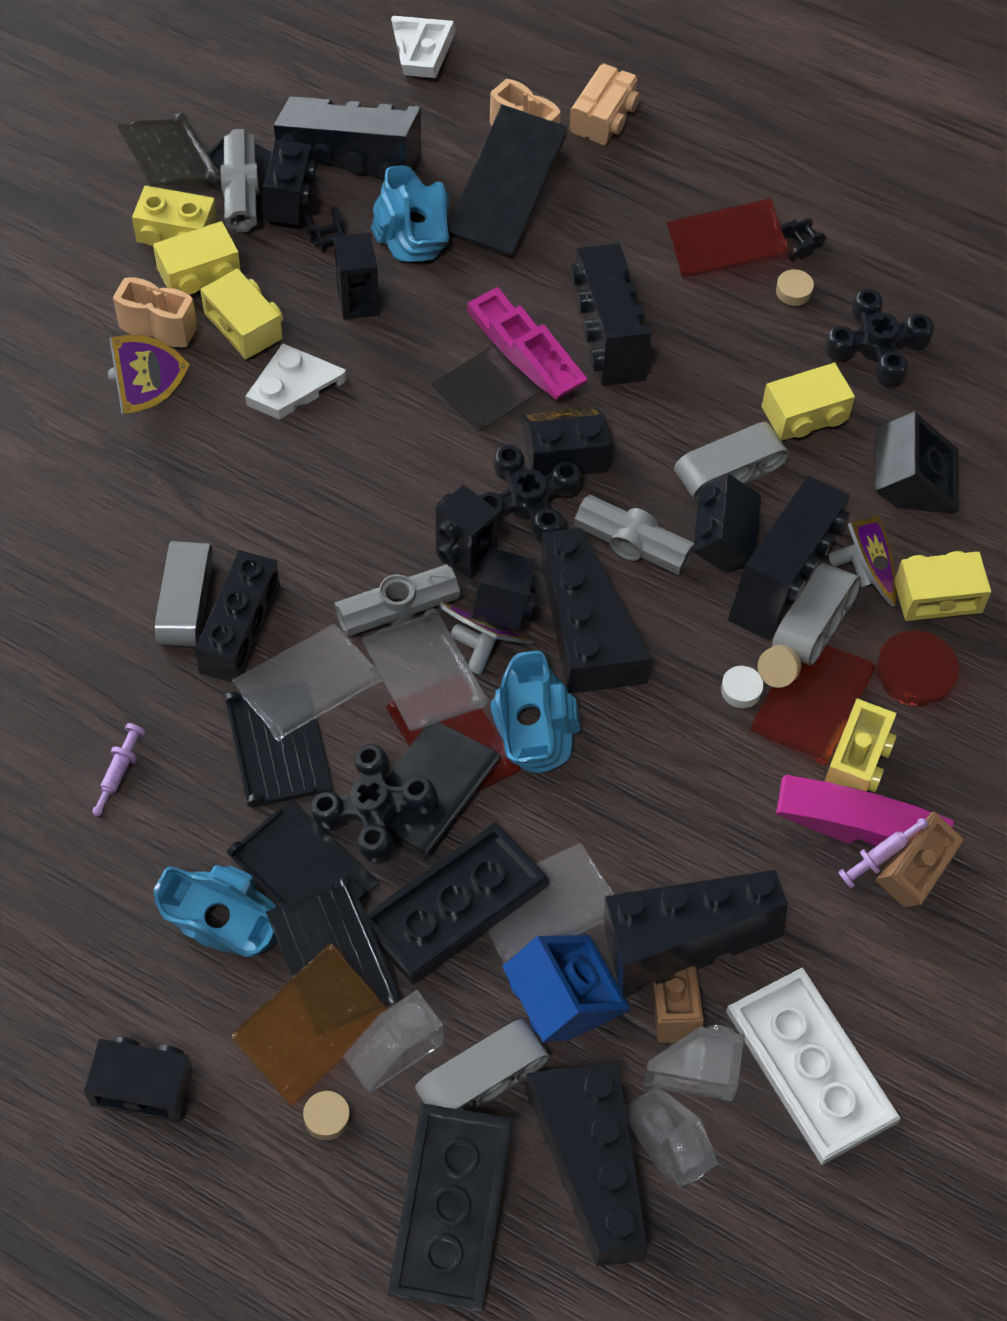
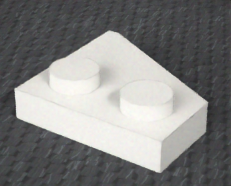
M392 16L391 21L403 74L436 78L456 32L454 21Z
M282 344L246 394V405L281 419L295 411L299 405L308 404L318 398L319 391L334 382L337 386L343 384L347 379L346 369Z

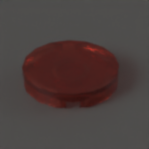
M919 630L904 631L889 638L880 650L876 665L877 677H880L883 683L882 687L886 693L900 703L915 707L927 706L928 703L940 702L946 699L957 682L959 672L956 654L947 642L934 634Z

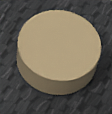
M787 270L778 278L776 286L777 297L787 305H803L812 296L814 282L810 275L804 271Z
M786 645L770 647L760 656L758 661L760 677L766 684L776 688L791 684L801 671V661L798 654Z
M332 1091L318 1092L305 1104L303 1111L306 1129L313 1137L320 1140H333L341 1136L348 1128L350 1122L349 1107L346 1100L338 1093Z

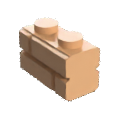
M604 63L600 65L571 108L569 126L571 133L584 138L588 136L591 141L602 145L608 143L613 133L619 135L625 124L626 113L628 111L633 113L640 100V92H637L638 79L636 75L623 70L618 72L617 68Z

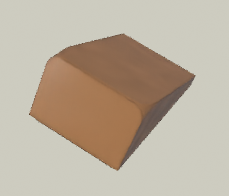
M935 811L931 812L926 818L928 822L927 827L920 829L908 839L907 846L894 855L876 879L877 883L904 907L922 905L964 841Z
M695 966L674 973L673 979L656 985L653 981L652 990L657 1041L660 1043L700 1041L702 1039L704 1021Z

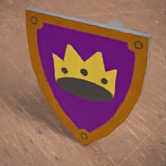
M145 335L109 337L114 367L109 369L108 378L110 381L117 383L121 414L139 412L154 407L168 398L181 383L190 365L175 349L160 340Z
M880 515L849 523L848 527L854 544L830 552L829 560L831 565L838 567L852 562L856 575L861 577L860 586L864 587L874 584L883 598L892 607L896 606L895 568Z
M440 601V607L447 613L482 632L479 634L461 624H456L451 632V638L474 649L466 668L473 673L482 674L496 639L530 645L534 642L510 629H498L489 625L488 622L472 619V613Z

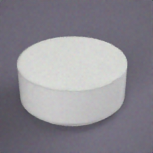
M736 666L729 669L725 673L721 685V693L724 700L737 708H748L755 705L759 701L763 690V680L759 673L747 666Z

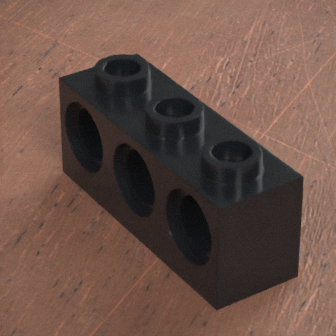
M242 550L238 551L195 647L200 674L238 685L280 588L277 560Z

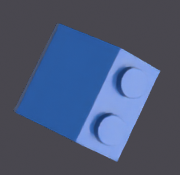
M590 935L536 936L502 966L510 980V987L513 993L520 999L530 1018L532 1029L540 1036L542 1042L571 1040L625 1014L631 1009L626 999H622L621 991Z

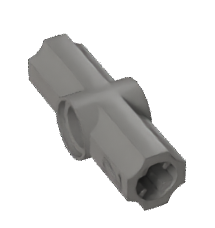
M234 129L230 134L224 136V165H221V184L223 197L225 198L224 217L226 227H230L236 232H249L250 228L257 225L256 196L260 195L254 135L247 133L245 129Z
M589 495L580 504L574 519L575 527L582 528L583 531L609 542L612 550L623 559L637 561L641 557L677 575L683 573L693 553V542L659 527L656 519L651 514L638 508H632L626 512Z
M446 564L411 577L399 574L390 575L380 583L379 588L335 602V611L343 633L349 637L386 623L394 626L406 625L415 617V613L438 606L440 601L447 603L459 599L460 590L452 568ZM393 599H403V601H400V602H394V601H391V600H393Z

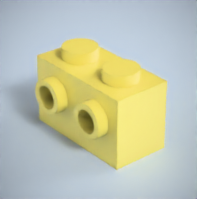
M144 186L132 216L136 242L145 243L150 246L218 222L214 198L151 186Z
M222 221L153 244L157 269L166 287L181 290L188 295L199 291L201 288L237 268L240 270L238 250Z
M238 268L200 289L204 314L245 360L283 339L281 329L283 316L280 309L274 302L269 303L262 296L257 283L253 279L248 280Z
M832 363L767 383L761 407L779 439L783 441L792 437H804L811 431L827 426L835 427L849 420L855 396L836 363Z
M954 551L940 556L925 557L923 555H916L908 559H902L894 580L905 621L983 613L991 594L979 551L968 553Z
M856 699L830 764L825 782L863 791L869 790L875 793L884 769L877 767L880 756L889 758L897 735L890 733L896 713Z

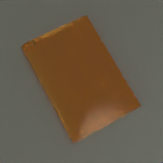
M329 944L230 1035V1038L291 1106L390 1012L342 958L341 953L332 944Z

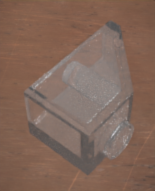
M416 990L381 1013L343 1055L344 1059L370 1094L443 1044V1024L419 991Z
M711 1025L708 1028L699 1027L648 1061L643 1085L733 1102L738 1088L745 1035L734 1033L733 1029L722 1025Z
M659 1086L625 1105L629 1126L658 1170L679 1188L687 1183L699 1180L705 1172L718 1165L701 1119Z

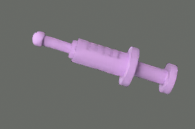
M127 723L125 730L128 732L122 748L112 747L110 754L114 757L100 785L102 794L96 807L92 810L95 816L102 815L103 807L109 795L116 793L128 765L135 764L137 761V756L131 753L137 738H143L146 731L135 724Z
M924 818L918 819V822L904 833L896 831L869 852L866 849L861 850L860 854L864 860L847 872L842 868L838 871L840 876L852 889L856 886L853 880L871 868L878 874L881 872L879 865L906 847L909 837L920 829L927 827V820Z

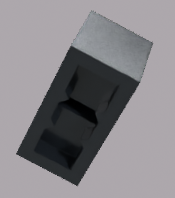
M371 233L334 237L336 283L343 320L379 316L378 268Z

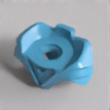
M401 165L387 168L381 194L375 201L372 209L374 218L371 230L376 241L380 244H387L393 257L399 261L422 262L435 259L449 242L447 227L449 211L448 192L445 190L442 182H435L431 186H425L416 173L408 166ZM410 212L420 213L426 220L421 223L413 222L410 220Z
M537 650L517 653L509 662L503 675L501 687L496 690L495 698L491 701V711L498 732L503 739L507 758L526 771L542 773L559 767L567 762L571 756L573 734L581 730L580 710L576 699L572 694L568 693L567 687L554 675V672L548 666L543 652ZM535 707L541 712L540 718L535 724L523 725L518 721V715L525 708Z
M215 865L211 872L192 873L175 867H167L154 887L155 903L163 919L178 927L184 935L195 939L204 946L244 957H253L271 948L277 942L266 915V911L276 908V905L265 895L255 890L257 886L250 874L233 866L222 867ZM214 905L226 906L230 911L229 921L221 928H212L206 923V913Z

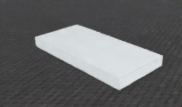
M803 967L727 1007L726 1013L821 1165L898 1124L901 1119Z

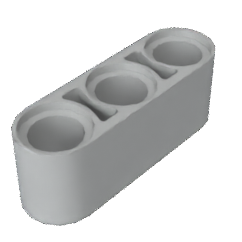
M761 422L685 454L675 464L674 472L693 500L699 502L700 487L729 473L745 484L781 467L787 461L789 451L767 422Z
M170 541L155 619L156 644L196 647L201 636L212 571V544Z
M824 562L821 563L803 588L797 601L794 602L780 623L772 646H789L798 654L802 663L812 666L854 603L859 592L861 577Z
M519 1019L425 1075L416 1084L415 1090L424 1104L473 1112L526 1079L527 1073L540 1070L549 1061L550 1056L525 1019Z

